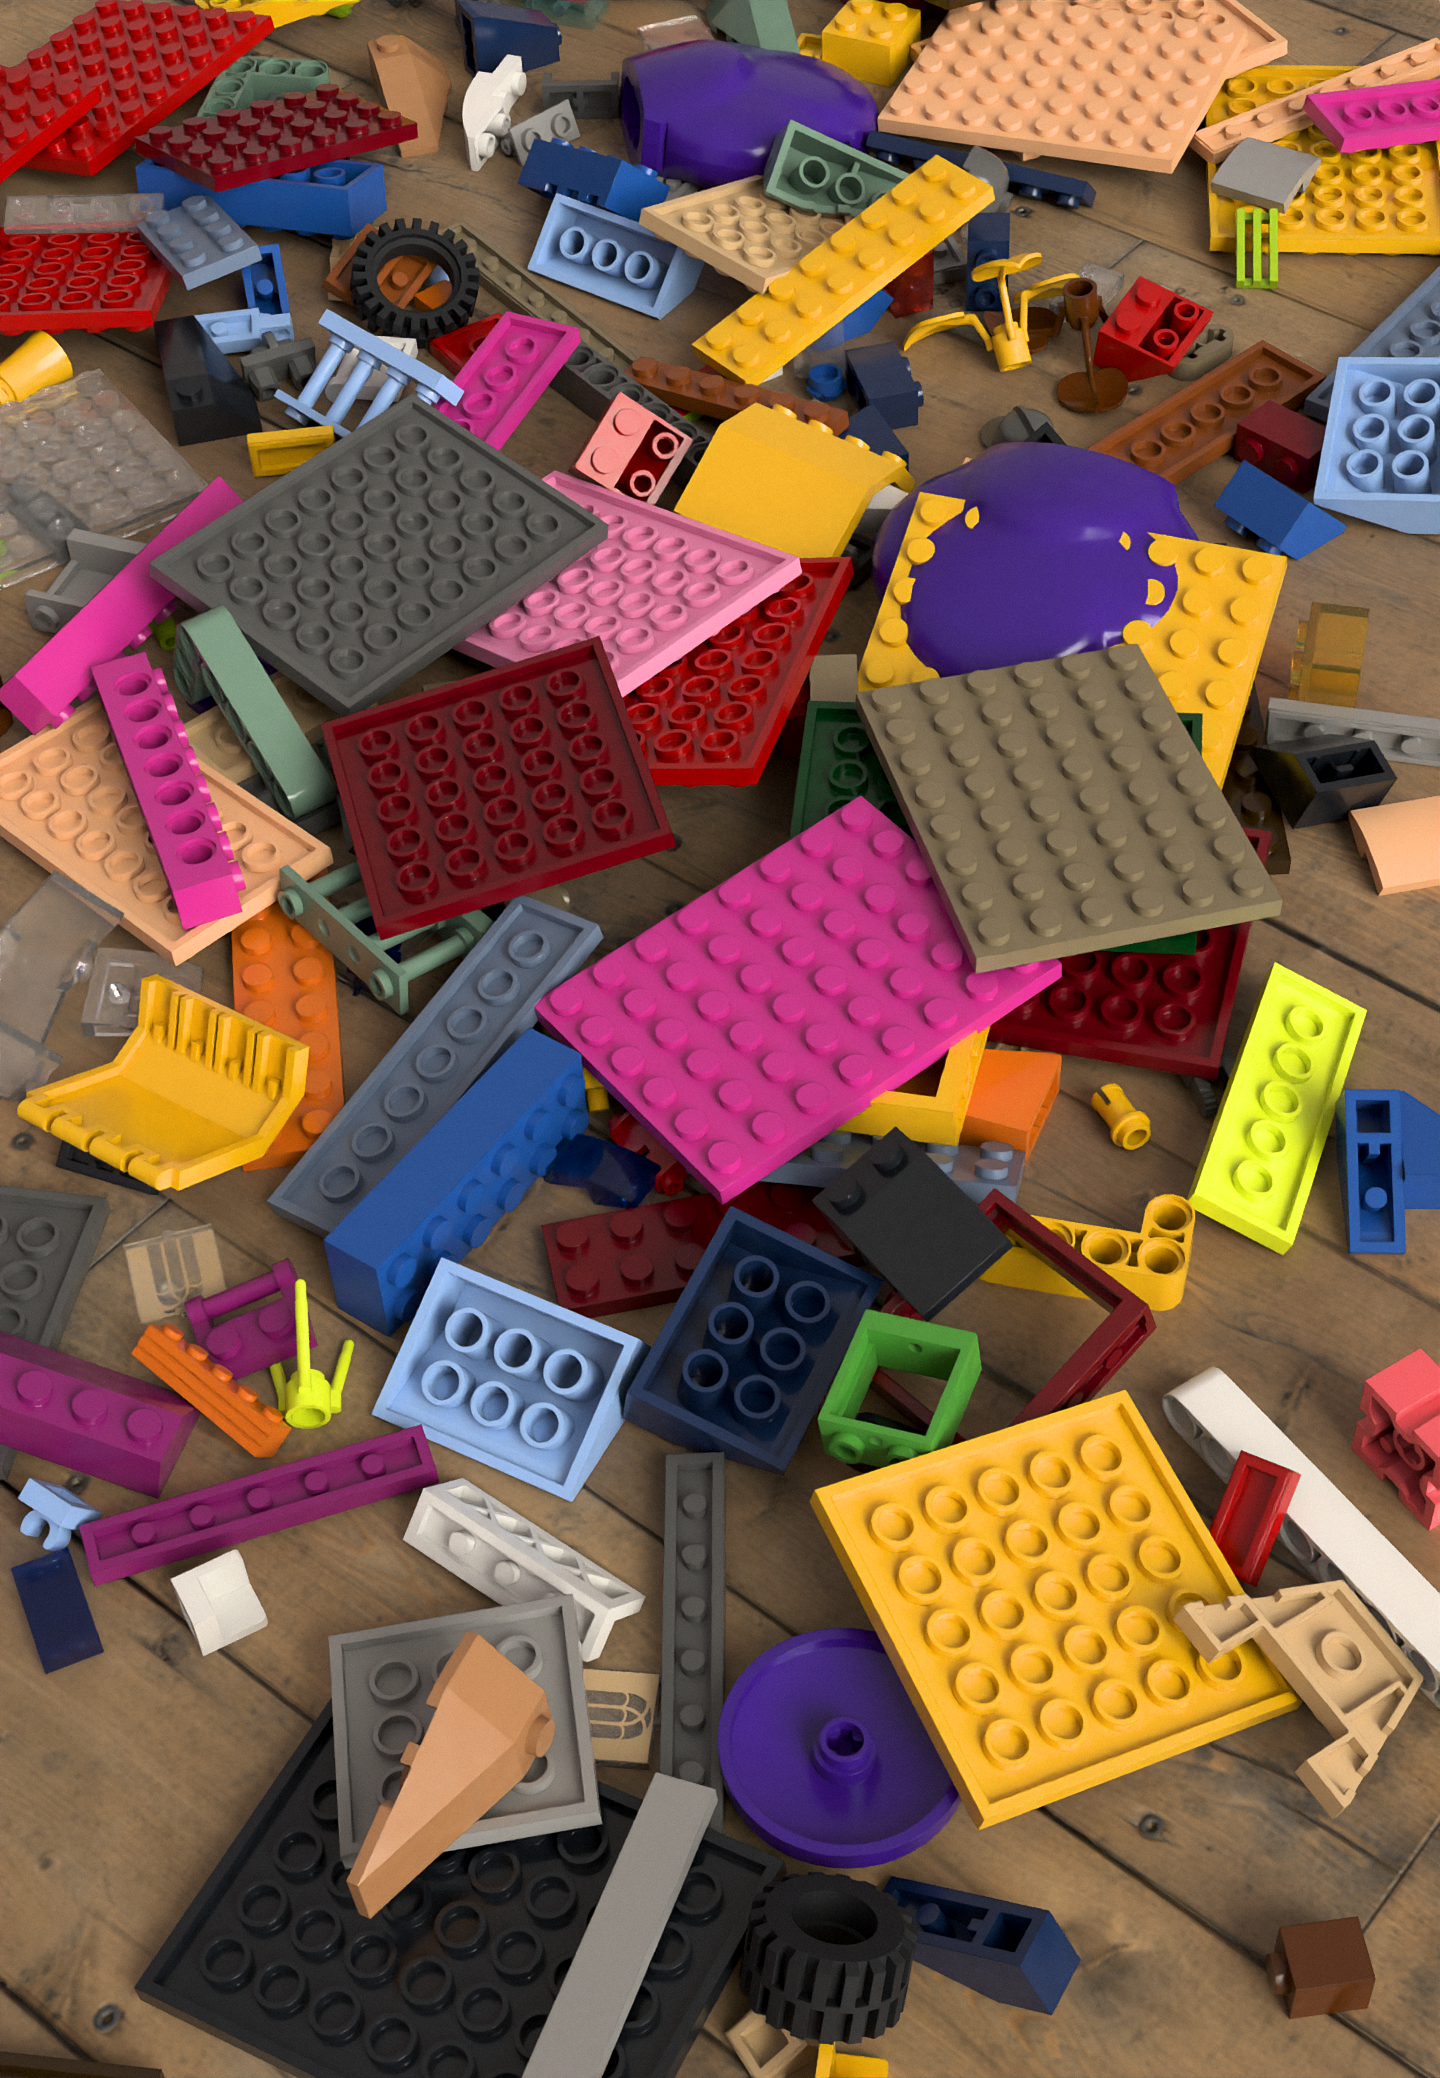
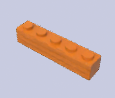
M166 1323L165 1326L150 1324L131 1354L254 1457L273 1458L292 1429L282 1420L283 1414L272 1406L262 1404L257 1399L258 1394L253 1389L243 1384L239 1385L232 1379L233 1373L229 1369L211 1362L207 1358L209 1354L206 1350L196 1344H189L182 1338L184 1333L179 1328L169 1323Z

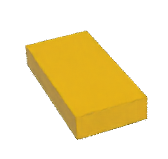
M333 425L247 434V445L253 477L287 474L336 443Z

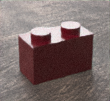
M1268 400L1237 423L1234 459L1241 463L1243 460H1246L1280 483L1305 494L1316 485L1326 427L1274 401Z

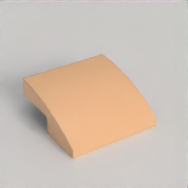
M1440 795L1349 811L1348 818L1360 859H1368L1378 896L1440 886Z

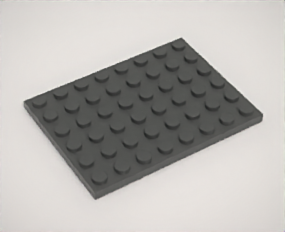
M412 393L150 561L149 574L151 578L199 613H204L219 605H223L232 615L255 654L344 717L369 708L608 538L609 525Z

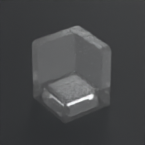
M843 319L794 357V378H808L810 369L823 363L837 365L842 369L844 376Z

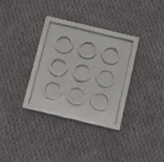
M573 1594L328 1636L340 1857L345 1869L353 1867L380 1805L386 1800L396 1801L400 1792L401 1774L405 1766L400 1762L409 1741L421 1745L436 1711L435 1708L428 1706L426 1701L435 1681L467 1630L479 1634L545 1691L551 1716L555 1723V1733L547 1752L541 1758L535 1757L524 1778L444 1852L602 1824L577 1612Z

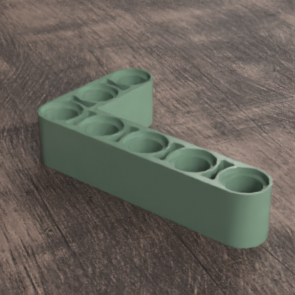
M242 56L216 77L196 117L207 119L217 116V112L223 109L242 110L250 108V103L268 100L271 93H309L316 91V86L331 83L328 65L319 60Z
M219 605L179 623L176 631L172 671L180 693L191 705L213 696L285 816L289 820L294 821L335 801L336 791L328 772L227 608Z

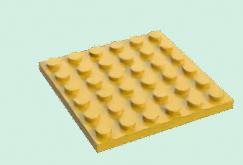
M1126 1390L815 1489L810 1499V1504L978 1831L1298 1709L1304 1702L1281 1672L1275 1668L1272 1661L1254 1639L1250 1638L1208 1664L1173 1620L1179 1610L1189 1602L1202 1601L1204 1606L1223 1603L1229 1596L1243 1595L1245 1592Z

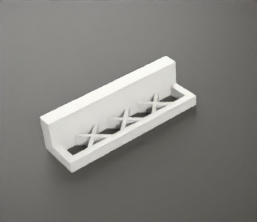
M464 1478L423 1488L403 1538L404 1541L501 1606L573 1594L577 1612L582 1660L585 1662L600 1657L614 1622L640 1612L646 1597Z

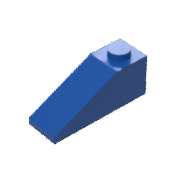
M1345 1089L1335 1102L1337 1163L1348 1254H1405L1400 1090Z

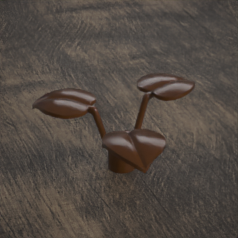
M1076 278L1067 282L1063 287L1064 302L1058 303V315L1047 308L1028 307L1027 333L1029 342L1027 344L1029 352L1033 354L1044 350L1048 345V337H1057L1064 319H1066L1073 329L1082 331L1086 372H1076L1064 377L1057 386V398L1062 406L1074 412L1095 413L1098 411L1102 413L1112 411L1119 407L1127 397V378L1124 373L1114 367L1094 371L1089 329L1095 325L1098 317H1100L1104 324L1109 316L1103 307L1102 296H1098L1097 284L1088 278ZM1020 308L1011 310L1013 322H1017L1019 327ZM985 311V324L990 337L995 336L993 328L1005 324L1003 312Z

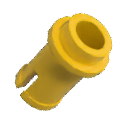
M1114 1083L1102 1086L1101 1090L1111 1103L1106 1104L1100 1094L1095 1092L1091 1099V1105L1111 1129L1110 1138L1114 1144L1127 1150H1134L1143 1146L1151 1135L1148 1116L1141 1111H1136L1119 1085Z

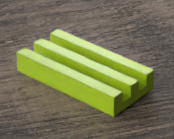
M1237 208L1235 215V288L1277 289L1278 208H1270L1269 213H1261V208H1253L1252 213H1245V208ZM1245 224H1252V278H1245ZM1261 224H1268V278H1262Z

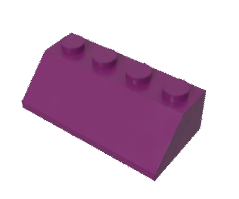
M0 1331V1444L159 1499L201 1412L175 1391Z

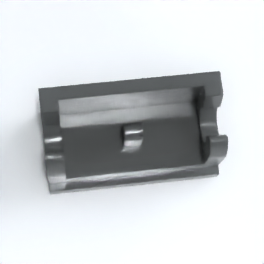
M611 72V80L552 81V73H544L542 82L543 108L546 110L568 99L575 119L620 118V72Z

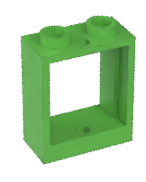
M866 1309L817 1418L824 1453L834 1456L845 1463L856 1464L860 1462L884 1468L951 1446L982 1370L977 1333ZM878 1366L948 1381L925 1436L855 1420Z

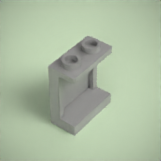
M74 528L66 538L71 558L70 562L46 593L29 589L24 595L32 629L56 634L147 544Z

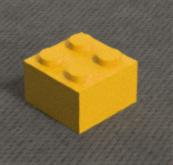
M849 0L822 31V60L843 69L857 80L891 87L912 62L910 45L921 41V10L909 8L902 3L890 4L876 0Z

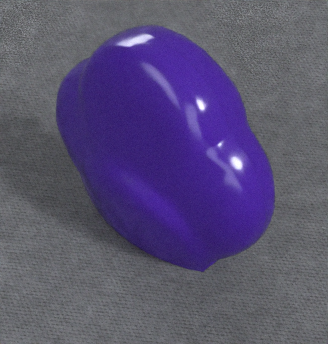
M704 39L645 51L625 58L622 63L619 99L620 122L627 155L631 164L634 167L636 163L644 165L658 172L657 176L681 180L683 184L687 182L705 190L754 175L764 176V169L775 137L790 119L852 148L854 147L856 150L867 155L871 152L866 146L870 130L878 132L877 118L879 111L871 92L843 69L818 58L795 52L769 50L747 44Z
M1005 442L993 445L958 468L926 481L896 504L885 517L875 538L872 552V570L876 594L882 604L919 492L966 500L964 509L960 514L948 520L927 537V539L933 542L935 553L925 563L920 565L912 564L908 577L916 580L913 584L910 602L901 605V619L905 621L908 627L906 643L914 655L926 667L935 669L939 677L944 678L972 673L977 670H989L1017 665L1023 662H1034L1074 653L1080 654L1108 649L1111 646L1124 643V627L1134 620L1145 621L1151 628L1154 627L1169 610L1178 590V575L1175 563L1170 566H1160L1150 560L1148 549L1156 540L1147 532L1199 541L1179 509V500L1174 484L1163 477L1113 456L1083 448L1055 443ZM977 507L979 522L973 529H970L966 526L965 516L970 509ZM1123 532L1130 537L1131 545L1128 550L1119 542ZM1147 579L1158 580L1164 586L1165 597L1157 605L1145 604L1148 596Z

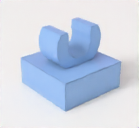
M29 1478L18 1497L19 1500L34 1509L23 1519L20 1532L28 1536L39 1537L44 1526L49 1523L50 1532L42 1547L51 1551L61 1552L64 1550L71 1539V1529L80 1531L79 1525L99 1520L102 1515L101 1511L62 1485Z

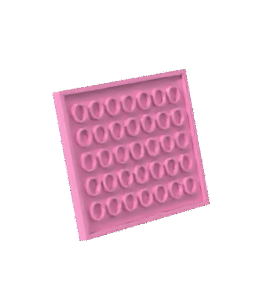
M555 470L541 480L609 525L608 538L452 649L499 668L600 636L623 698L673 662L681 660L683 655L712 635L713 637L717 635L722 628L749 612L761 601L773 593L779 592L787 583L802 574L800 560L797 556Z

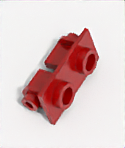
M629 1111L615 1114L608 1122L609 1136L613 1142L617 1143L633 1162L649 1150L650 1152L636 1164V1167L658 1193H665L667 1196H674L679 1193L684 1185L683 1180L689 1175L686 1173V1168Z

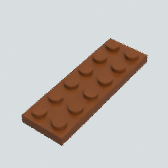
M1261 340L1088 447L1087 450L1110 455L1137 465L1163 477L1175 486L1235 448L1237 423L1265 402L1271 400L1293 411L1305 403V399L1327 376L1266 341Z

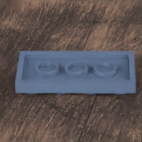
M209 195L189 197L182 202V206L170 211L159 210L152 212L146 216L145 221L135 224L140 239L187 291L263 260L258 245Z

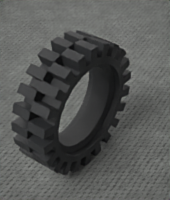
M404 218L395 219L394 230H391L387 222L379 225L378 235L373 230L366 235L365 243L360 242L357 247L350 278L351 302L353 307L358 306L357 316L361 322L369 318L367 329L373 334L379 328H382V336L393 337V335H397L400 338H413L417 340L418 349H425L427 339L431 338L432 341L468 325L469 317L472 318L479 291V267L475 268L476 258L473 252L466 254L468 245L463 239L455 244L453 243L455 232L449 228L441 236L438 234L439 223L431 221L427 231L421 229L422 219L413 218L411 228H406ZM415 255L427 258L439 265L448 275L452 285V294L445 303L430 311L414 312L402 309L390 302L380 290L377 274L382 266L399 256Z

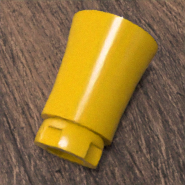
M35 330L17 350L0 363V417L12 410L17 411L35 397L73 377V369L69 358L56 340L46 332Z

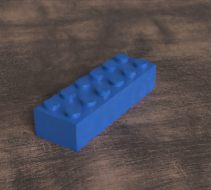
M148 158L135 166L141 213L150 214L159 210L170 211L182 206V202L189 197L209 195L240 228L252 225L261 226V229L266 232L287 229L296 230V233L301 236H312L322 233L331 234L332 238L336 240H348L354 238L367 223L372 224L377 217L387 211L384 170L381 163L339 159L217 193Z
M529 1027L332 1230L323 1241L338 1309L389 1338L404 1322H409L415 1317L441 1257L459 1264L473 1248L481 1246L487 1239L491 1228L506 1212L513 1211L522 1200L524 1192L539 1176L543 1177L548 1174L562 1151L571 1142L578 1141L585 1133L589 1123V1116L587 1114L581 1053Z

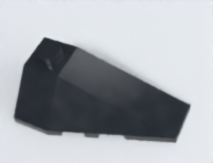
M190 315L156 321L153 326L179 447L263 432L255 395L195 316Z

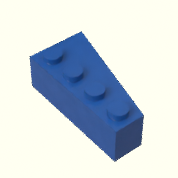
M552 137L551 142L534 138L517 182L542 197L553 200L555 194L559 193L639 222L642 208L665 202L670 189L669 186L656 179L658 172L637 163L634 167L620 158L612 155H602L583 146H579V149H577L573 145L555 137Z

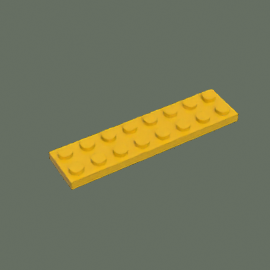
M936 154L790 267L791 271L785 277L775 279L769 285V292L764 294L758 292L693 342L691 345L695 357L729 380L758 386L995 200L993 187Z

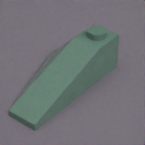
M712 0L705 9L710 29L716 34L726 33L727 42L800 54L787 0Z

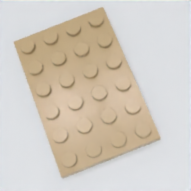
M754 175L642 208L639 225L654 232L653 235L657 239L671 242L682 248L687 256L701 259L712 265L717 273L733 277L742 282L749 291L756 294L758 292L764 294L769 292V285L775 279L785 277L791 271L790 267L855 217L799 211L764 195V176Z

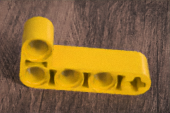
M1163 1194L1153 1198L1145 1209L1141 1233L1031 1215L1146 1302L1150 1310L1166 1311L1174 1308L1181 1302L1184 1295L1195 1225V1209L1185 1198L1174 1194ZM1007 1234L1005 1236L1011 1241L1013 1247L978 1277L979 1280L988 1283L1092 1300Z

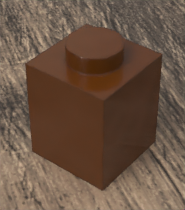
M1358 1916L1279 1927L1274 1953L1266 1955V1970L1271 1991L1274 1996L1283 1995L1289 2019L1368 2008L1376 1978Z

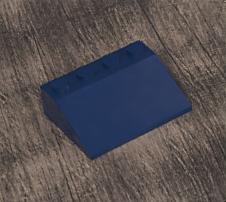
M730 1205L627 1391L623 1419L673 1444L703 1453L724 1452L725 1459L784 1476L844 1360L865 1310H870L884 1280Z

